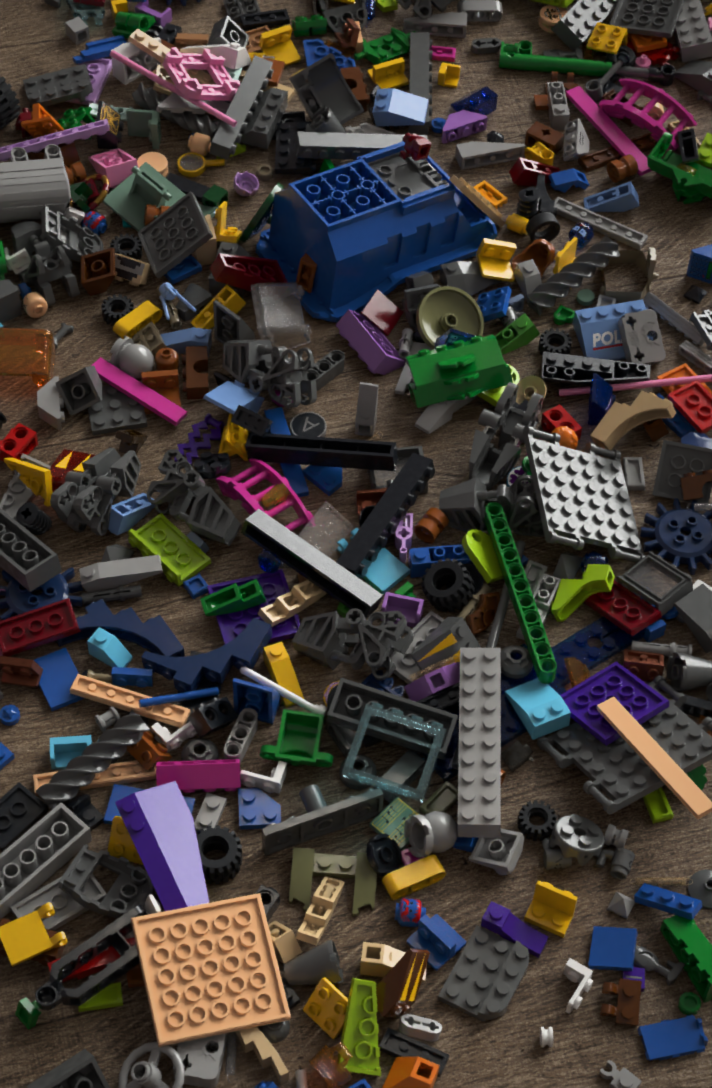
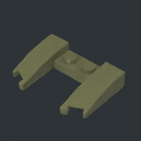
M293 848L289 892L290 904L296 899L305 904L303 911L306 912L311 901L313 876H329L355 879L352 916H358V908L369 904L371 910H374L377 873L371 868L366 853L357 852V856L315 853V849Z

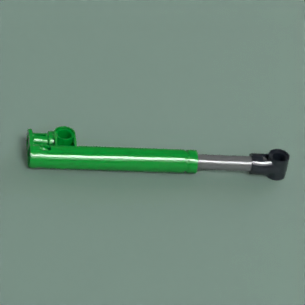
M527 40L515 44L501 42L499 68L548 73L557 71L559 74L572 72L574 75L603 77L613 66L612 62L532 55V43ZM669 64L662 67L649 66V68L621 66L615 74L621 77L648 79V81L659 82L663 86H671L674 80L675 68Z

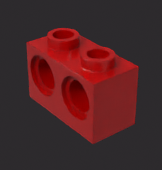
M560 404L542 413L541 427L544 431L551 434L557 427L567 426L575 431L578 440L581 439L582 427Z
M18 423L3 440H0V460L4 462V458L7 457L20 460L22 453L29 455L38 445L37 432Z

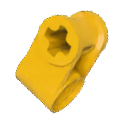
M536 142L531 148H525L524 155L526 159L553 166L554 153L541 142Z

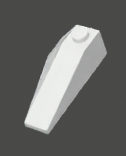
M239 43L188 46L180 49V52L188 54H203L204 49H209L210 54L216 57L222 56L225 59L223 66L234 70L251 64L247 49L241 47Z

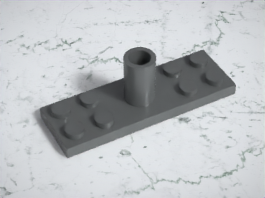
M309 785L303 788L299 795L307 813L297 817L291 816L283 822L271 823L263 828L262 849L265 856L377 817L383 811L384 794L381 787L369 789L357 796H349L343 801L328 806L318 785Z

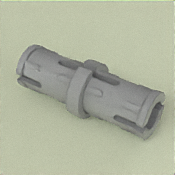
M409 328L402 331V338L399 340L400 349L398 354L402 359L410 356V349L413 346V330Z

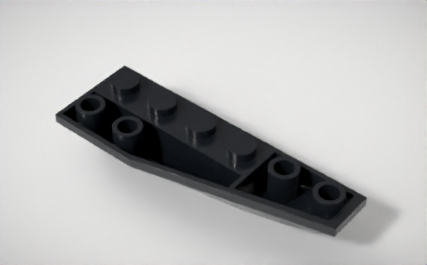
M543 351L539 377L545 381L577 385H608L649 381L650 365Z

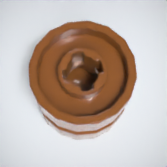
M628 154L619 158V160L609 162L607 164L608 176L613 182L617 183L625 178L636 175L638 173L637 161L632 155Z
M80 161L70 164L69 168L65 166L70 185L79 183L87 178L86 171Z
M146 204L144 226H147L156 219L154 216L157 215L158 217L170 206H160L157 208L156 205Z
M429 508L423 518L414 526V533L421 541L429 544L433 543L448 525L449 520L441 510Z

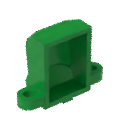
M283 709L277 746H261L260 757L267 760L291 763L293 766L331 767L333 756L329 753L319 752L324 715Z

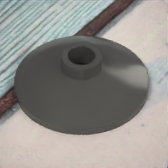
M700 870L690 878L688 893L690 897L702 900L703 908L712 909V888L707 886V884L712 885V870Z

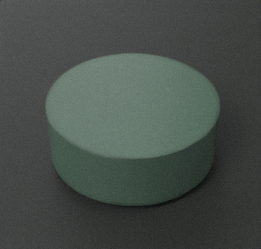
M582 289L577 293V302L580 305L589 306L593 304L595 294L591 290Z

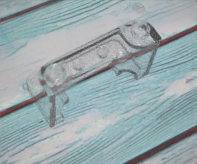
M297 282L256 283L251 285L257 328L262 340H270L272 347L285 346L287 350L311 342L310 335L312 330L310 325H306L300 302L303 299L302 295H305L302 285H298Z

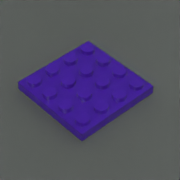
M283 569L207 586V591L210 595L236 583L239 587L257 579L267 601L242 611L215 615L224 645L235 639L245 630L253 618L265 622L258 615L259 610L274 603L277 597L290 592ZM298 614L272 626V637L268 643L294 638L301 624Z
M617 661L560 695L571 711L570 717L606 746L621 736L597 711L598 704L614 696L640 725L669 707V700Z

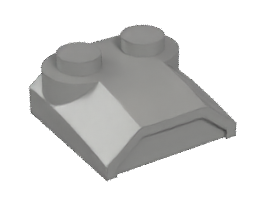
M501 829L500 838L479 837L468 859L471 862L495 869L499 875H508L514 870L522 853L523 833Z

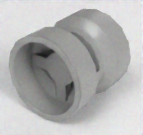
M609 824L604 836V844L608 846L614 845L616 848H624L629 831L625 829L619 830L616 826Z

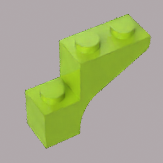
M588 564L582 579H561L555 600L551 604V612L554 614L557 622L565 621L589 596L599 592H611L615 575L610 565Z

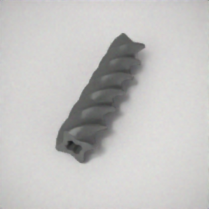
M142 82L138 89L132 93L135 104H138L143 109L154 111L169 96L167 94L158 95L156 90H153V87L144 88ZM162 110L160 112V117L178 124L183 129L191 130L194 134L198 132L210 136L211 142L222 122L221 120L211 121L207 113L200 115L192 114V111L170 113V110Z
M607 235L603 237L599 243L591 246L586 253L579 255L573 263L564 266L559 273L552 275L546 283L539 285L532 293L527 294L528 306L541 316L543 308H551L555 305L556 298L566 297L570 288L581 286L583 278L593 277L596 268H604L608 265L610 258L620 257L619 245L613 242Z
M131 710L129 715L121 717L112 729L103 732L97 742L88 745L81 756L73 758L67 764L65 770L58 771L52 776L48 784L40 786L36 793L53 810L58 804L74 798L80 787L89 785L94 780L96 773L107 770L112 759L123 756L128 745L138 743L143 736V732L151 731L139 714Z

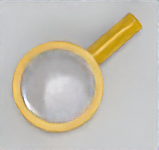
M190 152L180 156L177 165L178 171L182 175L197 177L204 173L206 167L224 166L225 161L224 159L205 160L202 155Z

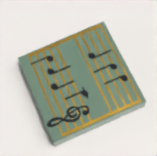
M396 797L370 822L369 827L377 834L389 835L388 837L391 840L394 839L402 851L410 844L409 838L404 836L405 821L419 813L399 797Z

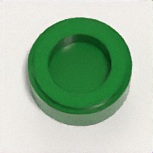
M692 992L683 993L678 1001V1008L685 1015L697 1014L701 1006L700 998Z

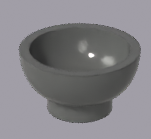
M287 1020L258 1026V1029L266 1036L270 1043H277L288 1036L290 1024Z

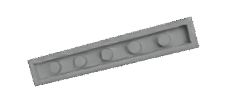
M557 197L554 207L557 208L558 215L578 224L583 223L590 229L640 250L648 239V236L563 198Z

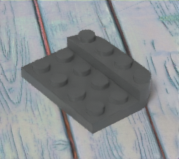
M86 64L23 80L30 107L33 108V104L39 103L46 111H48L47 106L76 98H79L80 103L86 101L85 97L93 93Z
M477 925L440 991L438 1000L480 1021L486 1022V1020L502 1017L506 1013L507 1007L521 980L527 973L529 964L528 949L517 940L513 943Z

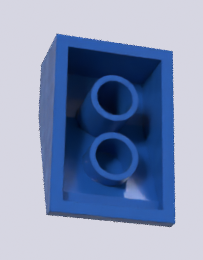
M234 678L233 699L234 710L237 715L245 708H252L258 714V721L273 724L280 706V694L273 688Z

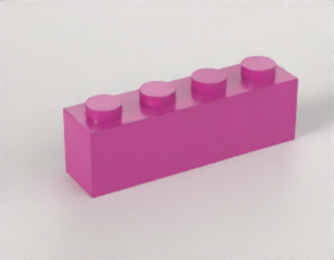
M240 759L157 762V786L176 781L179 789L184 793L195 792V789L213 792L216 791V788H224V791H235L237 788H241Z

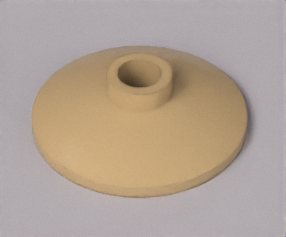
M527 376L518 382L519 389L516 398L518 404H521L524 400L529 402L533 393H538L545 398L546 384L540 377Z

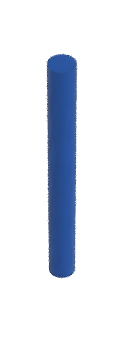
M218 687L140 699L138 703L139 707L142 708L219 695Z

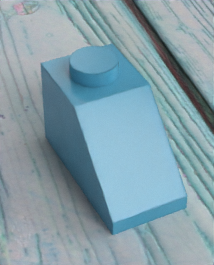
M100 627L87 640L89 654L111 667L125 668L133 659V656L116 636Z

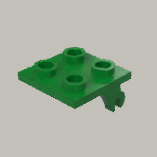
M80 107L78 109L66 110L63 113V117L57 122L64 130L82 126L81 120L87 124L96 121L89 114L92 111L91 107Z

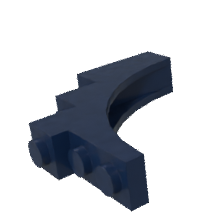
M103 599L90 603L85 607L86 615L76 618L80 629L79 633L55 640L56 644L61 647L73 641L90 638L100 627L116 636L117 639L133 642L149 650L151 653L171 657H185L183 646L161 615L150 618L145 623H142L131 607L113 615Z
M253 618L245 630L232 641L210 652L194 656L171 657L145 651L141 657L143 667L145 669H152L153 673L161 674L168 680L173 679L174 686L180 693L195 691L203 677L211 682L216 681L222 684L233 665L239 670L241 667H247L251 670L254 668L263 652V648L266 647L272 637V626Z

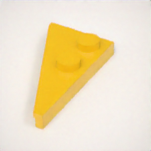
M12 457L4 458V462L11 471L16 470L20 474L19 479L36 496L41 495L45 499L44 505L47 507L51 506L50 499L53 493L51 470Z

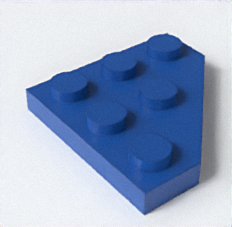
M303 40L307 67L330 53L334 55L339 70L340 68L356 67L354 59L343 56L342 52L332 46L324 45L322 40Z

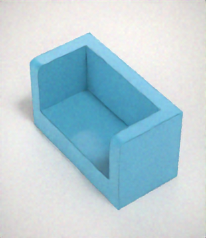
M91 735L50 738L52 770L66 769L67 764L73 758L81 756L84 749L92 744Z

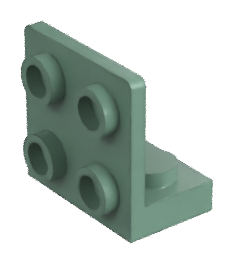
M127 109L128 135L149 137V142H152V149H159L162 136L160 112Z

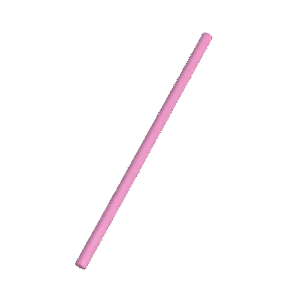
M112 50L110 52L111 57L183 98V94L175 85L116 51ZM187 100L232 127L236 126L237 121L201 100Z
M712 374L559 389V397L689 384L695 380H698L700 383L712 382Z

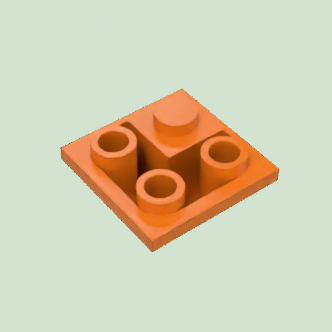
M419 1056L396 1057L382 1088H433L438 1077L440 1065Z

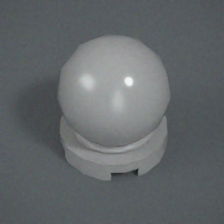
M126 335L124 339L119 338L110 350L113 353L111 360L107 359V362L136 380L142 378L141 372L152 371L154 357L147 347L138 343L134 344V341Z
M433 811L424 816L418 814L407 819L404 826V836L409 838L411 847L408 849L413 856L419 858L428 856L431 852L442 853L453 847L458 838V826L453 817L442 811Z

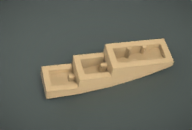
M307 580L293 586L291 592L277 597L274 603L261 608L258 615L266 623L274 626L301 612L327 593Z
M324 876L313 895L312 903L305 913L304 921L297 931L296 939L317 946L344 888V881Z
M257 1027L235 1031L245 1053L254 1050L263 1069L271 1065L280 1084L289 1081V1072L278 1052Z

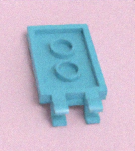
M355 528L351 531V534L353 535L352 537H350L351 540L358 532V528ZM343 538L337 542L339 545L337 551L341 554L348 546V542ZM382 548L378 553L377 559L371 563L366 575L362 576V578L375 590L384 595L408 576L410 569L386 548Z

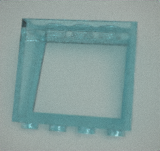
M372 702L371 705L366 704L342 775L345 778L376 788L381 787L383 790L424 803L446 729L443 728L441 723L431 721V724L423 722L424 718L416 715H411L410 718L404 716L403 711L394 708L391 711L383 709L384 705ZM372 714L435 734L417 789L353 769Z

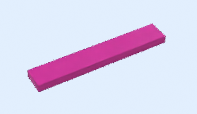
M100 357L91 365L95 366L101 380L171 424L177 426L187 416L186 410Z

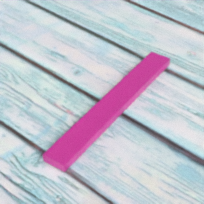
M580 86L566 91V97L622 157L630 154L635 158L640 176L652 171L647 166V157Z

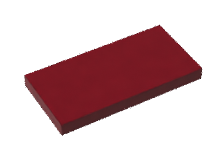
M615 580L611 592L593 594L583 602L631 636H634L662 617L659 610Z
M67 598L0 621V649L2 655L8 657L79 633L80 629L70 599Z

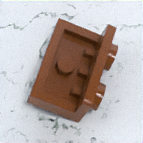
M151 731L143 732V736L138 743L128 745L127 751L147 771H150L156 762H167L172 758L167 752V747L158 742Z

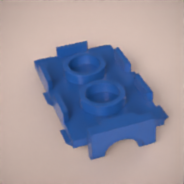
M693 1015L674 1020H663L659 1023L639 1026L637 1029L639 1036H642L641 1040L645 1049V1055L649 1061L694 1054L696 1051L697 1053L705 1052V1046L708 1043V1038L703 1031L701 1018L696 1020Z

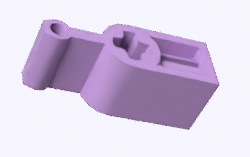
M407 513L405 522L401 520L395 531V547L400 550L399 560L403 564L407 560V550L412 545L413 513Z

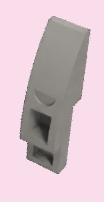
M467 396L464 400H448L429 405L416 421L415 427L427 434L432 433L450 421L454 412L474 400L476 396L472 398Z
M545 573L542 574L533 594L543 626L561 581L560 578ZM519 627L516 637L524 640L521 628Z

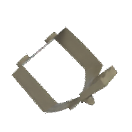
M649 247L647 260L643 251L618 250L620 257L610 258L608 264L635 263L648 278L646 286L642 292L606 291L604 268H598V270H601L602 275L600 294L616 298L615 304L641 300L650 291V282L659 277V274L654 273L657 261L656 250Z

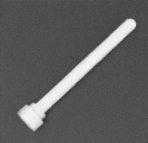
M247 667L240 668V672L263 686L275 689L281 696L309 712L322 714L325 717L328 708L324 705H314Z

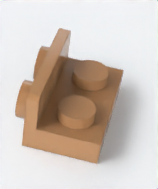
M177 33L175 38L176 47L181 49L188 46L207 45L209 34Z

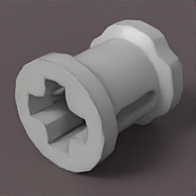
M113 706L102 715L94 716L102 732L106 731L107 727L120 719L118 712Z

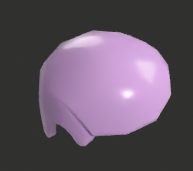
M248 171L236 173L233 180L235 191L241 196L254 195L259 188L257 177L254 174L248 173Z

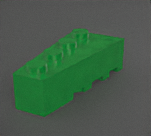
M674 915L663 920L660 931L678 961L685 964L684 971L704 1003L712 1000L711 943L698 928L694 919L690 920Z

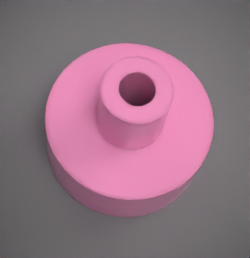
M641 55L635 60V67L649 68L651 66V60L647 55Z

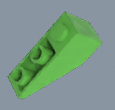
M524 313L495 335L503 355L527 345L539 336L540 333Z

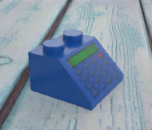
M712 244L691 250L687 276L712 284Z

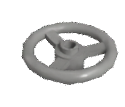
M157 1042L141 1045L133 1050L124 1061L119 1073L118 1088H170L161 1081L162 1074L157 1068L161 1053L167 1054L172 1059L175 1067V1081L172 1088H182L184 1083V1065L179 1053L170 1045L158 1047ZM151 1052L148 1062L141 1061L134 1064L140 1056ZM131 1069L133 1081L128 1083V1074Z

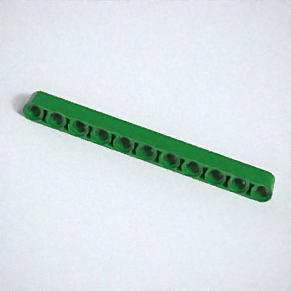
M496 502L489 503L485 509V524L537 678L541 683H552L555 679L557 664L503 507Z

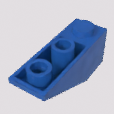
M462 544L409 549L408 566L410 577L415 578L426 575L425 570L427 568L430 569L432 563L437 564L438 560L442 559V561H445L446 558H450L451 561L455 559L463 564L469 561V556L464 551Z

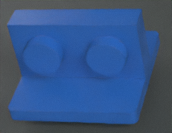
M425 914L419 919L418 930L407 939V944L412 949L427 950L430 953L427 963L437 971L466 945V941L438 914H435L431 919Z

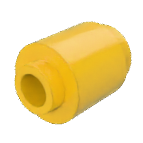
M516 213L509 215L505 222L507 229L520 235H527L526 225L529 219Z

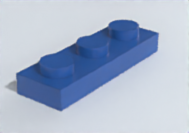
M646 883L634 895L635 903L693 920L702 908V900Z

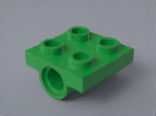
M120 11L115 17L116 26L112 29V33L114 36L123 35L128 39L137 29L145 33L156 20L151 15Z
M320 14L310 15L311 18L304 16L295 17V20H291L294 37L309 36V27L311 35L326 34L327 19L320 16Z

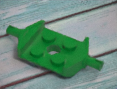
M391 28L390 34L370 42L362 39L363 51L354 54V58L356 61L365 58L374 65L406 54L410 52V33L405 34L400 30Z

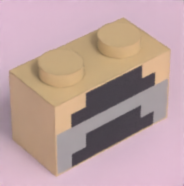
M115 254L114 279L119 281L128 280L129 284L137 287L140 284L146 285L151 265L122 254Z

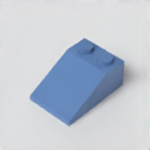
M394 88L377 89L373 107L376 127L424 125L428 99Z
M235 380V382L226 381L203 397L205 400L233 415L239 405L258 413L265 399L259 395L260 392H253L251 388H245V384L238 380Z

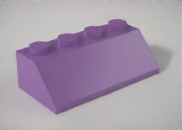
M348 310L336 324V327L340 330L339 334L349 341L348 345L358 352V357L363 362H366L368 370L373 374L385 375L405 365L406 361L399 357L398 351L385 335L362 314Z

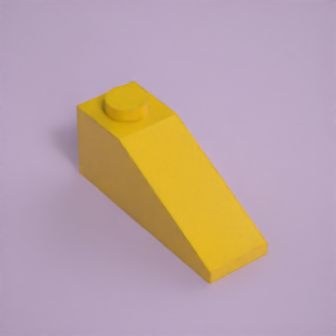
M226 284L190 323L195 328L211 329L214 327L213 301L217 300L235 314L244 307L246 302Z
M282 641L264 647L263 661L273 682L304 699L290 657ZM280 695L285 707L295 705V703Z

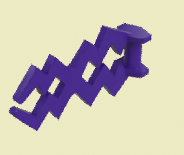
M208 413L204 421L192 425L194 432L188 433L189 443L177 444L178 451L183 456L184 450L191 449V452L186 453L187 461L191 466H193L192 458H199L198 449H211L210 440H221V433L225 426L224 422H219ZM209 425L217 428L210 429L212 434H203L204 442H195L194 438H201L199 429H208L207 426Z

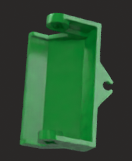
M665 132L647 157V166L650 167V170L672 180V188L678 202L683 196L686 197L683 204L700 202L705 196L712 199V170L695 162L683 164L681 156L670 149L665 157L662 158L673 139L672 134Z
M494 335L485 337L474 336L469 341L458 340L453 342L454 345H439L434 350L423 349L418 351V354L406 356V362L413 379V383H409L408 387L416 407L420 408L448 400H464L467 396L472 398L483 391L506 386L509 382L513 383L510 367L503 359L496 337Z

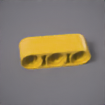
M145 301L114 324L113 332L122 339H124L125 335L132 339L139 330L151 321L154 324L161 319L163 311L151 301Z
M430 855L388 873L382 878V882L391 899L397 900L442 880L446 876V872L438 857Z

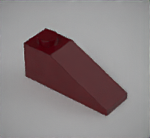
M519 157L509 171V174L514 184L528 187L537 185L538 175H545V184L551 183L548 176L552 173L560 172L559 167Z

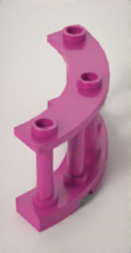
M620 79L619 83L623 88L614 99L602 100L598 104L608 117L621 119L626 117L631 119V123L642 129L645 127L652 133L651 136L657 142L665 132H668L663 127V124L673 113L680 123L671 132L673 139L666 151H669V149L676 150L679 147L675 141L679 131H682L684 127L697 125L693 115L663 89L640 80ZM626 93L633 94L627 102H620ZM641 95L651 98L643 110L632 106ZM657 102L667 108L658 121L647 115Z
M251 458L249 461L252 467L233 478L219 476L215 479L223 496L230 497L235 501L239 499L242 502L241 506L249 515L260 509L270 517H273L292 506L299 518L286 525V528L293 531L301 525L308 528L315 527L313 515L310 511H307L291 488L287 478L282 477L262 460ZM253 474H256V476H254L253 478L247 480L244 483H241L242 480L248 478ZM264 479L273 484L257 495H251L247 491V489ZM277 491H280L287 499L269 511H264L259 504L261 500Z

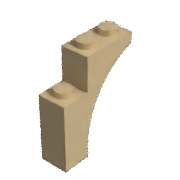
M641 391L631 406L615 401L590 436L596 446L612 450L615 444L636 426L655 419H672L676 411L670 400L666 398L661 399L652 392Z

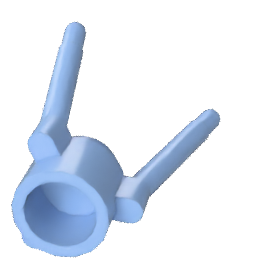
M165 282L159 287L161 294L159 298L167 320L170 317L165 300H173L175 296L193 312L197 311L170 283Z

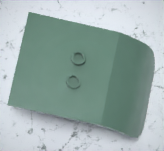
M147 162L139 168L134 166L131 170L133 173L107 194L102 201L138 232L145 227L144 214L146 204L156 205L157 208L160 206L171 207L186 195ZM199 204L204 217L210 214L212 219L215 216V211L218 207Z

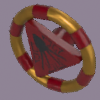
M94 174L81 181L85 182L93 190V194L87 198L90 209L86 213L98 207L108 194L110 183L103 174ZM96 180L103 182L100 194L94 182ZM70 198V206L83 211L81 208L75 207L77 204Z

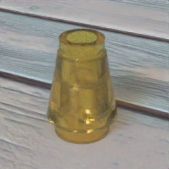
M283 483L276 484L261 498V502L268 508L269 506L286 501L290 493Z

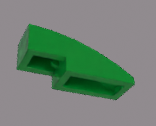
M257 579L239 587L236 583L200 599L206 616L229 614L267 602Z

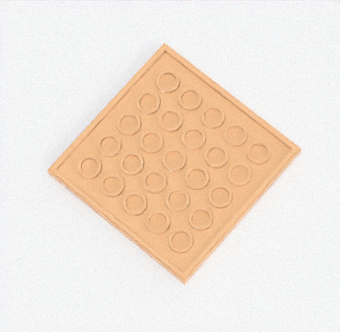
M260 893L131 918L158 1047L291 1019Z

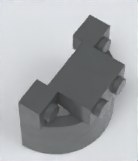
M332 53L288 77L309 118L322 107L326 109L329 107L342 125L364 112L362 105L354 96L339 70Z

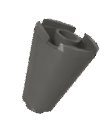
M324 107L319 109L310 118L313 120L311 124L307 123L306 132L347 133L329 107L327 109Z
M680 652L672 653L674 656L669 657L666 676L667 679L671 680L669 685L677 692L708 686L712 682V661Z
M332 939L285 963L284 969H281L284 983L288 982L289 986L318 985L324 977L332 984L344 982L343 971L340 969L339 955Z

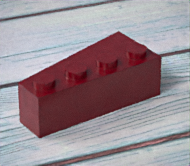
M219 253L210 267L213 277L217 282L280 300L289 287V283L277 260Z

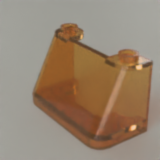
M0 328V375L32 376V381L36 385L43 387L53 378L56 356L53 334L44 329Z

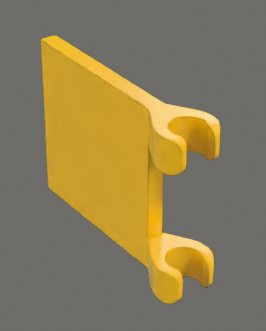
M48 902L38 910L0 926V938L12 967L50 949L62 947L68 943L64 932H58L50 939L41 919L55 915V910L51 903Z

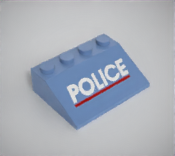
M643 299L575 310L572 324L584 357L615 361L626 359L618 321L626 313L647 310ZM647 334L648 339L653 341V337Z

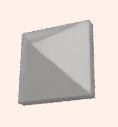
M616 891L607 910L627 919L635 904V900Z

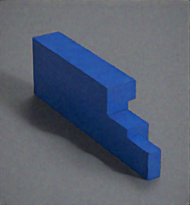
M123 35L85 43L86 50L80 51L79 56L73 57V62L80 64L109 57L111 50L128 42Z

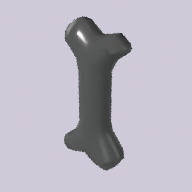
M61 323V330L52 338L45 339V345L58 348V341L67 333L74 332V327Z

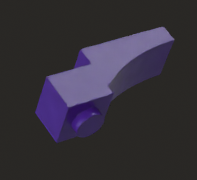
M492 901L482 917V927L513 943L516 940L528 949L530 954L538 958L540 957L549 936L530 927L513 915L511 910Z

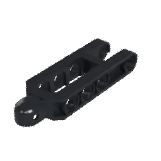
M138 905L53 963L49 981L39 987L35 993L37 1006L46 1011L54 1009L61 1003L63 1005L79 1007L140 964L136 944L131 946L124 936L133 931L131 918L149 915L143 906ZM110 946H113L121 956L113 963L109 962L106 964V968L96 975L89 976L88 980L76 989H67L62 985L64 978Z

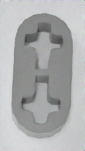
M404 1014L398 1026L399 1031L404 1035L432 1042L439 1039L442 1030L439 1022L412 1014Z

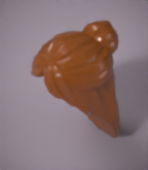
M545 239L534 240L520 254L513 258L511 263L513 272L518 263L533 259L542 277L547 267L554 262V246Z

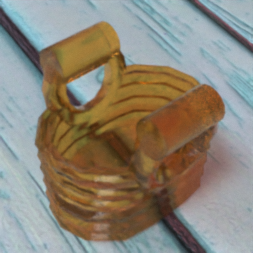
M342 1042L331 1048L324 1045L309 1060L311 1066L329 1088H341L350 1080H353L351 1072H348L345 1068L352 1054ZM336 1050L344 1059L343 1062L339 1064H336L338 1060V1054L336 1056L333 1055V1053Z

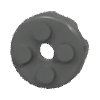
M577 814L566 815L559 818L554 824L550 838V847L555 848L559 845L564 857H575L578 859L579 865L583 866L593 856L599 857L604 846L605 837L602 830L591 820Z

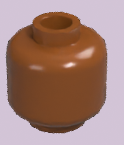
M162 348L155 354L157 370L178 369L179 359L174 349Z

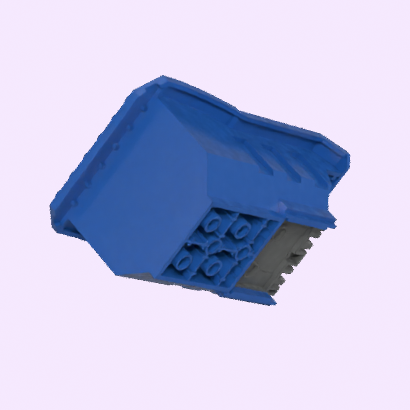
M403 141L356 157V161L289 183L287 189L275 192L271 226L269 229L261 232L256 246V254L260 258L278 261L289 283L287 289L311 317L337 323L348 310L357 313L361 312L377 289L386 296L397 285L405 283L406 276L421 271L434 272L439 270L442 264L462 261L476 256L483 238L494 240L497 237L498 233L495 223L449 180L450 177L429 155L427 159L417 161L413 160L412 156L402 159L399 156L401 154L400 151L404 150L406 152L404 149L405 142ZM305 253L317 264L311 293L295 286L300 259Z

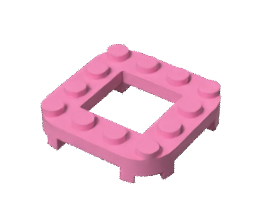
M174 47L166 54L163 61L165 70L186 100L232 102L240 86L239 80H232L224 68L223 63L225 59L222 56L216 57L210 54L209 49H204L203 54L180 53ZM185 69L207 70L216 85L199 84L197 79L189 77Z

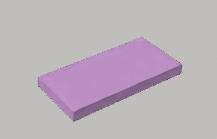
M101 58L78 64H86L93 93L86 96V101L81 103L79 98L65 102L88 106L91 103L97 104L112 70L111 59Z

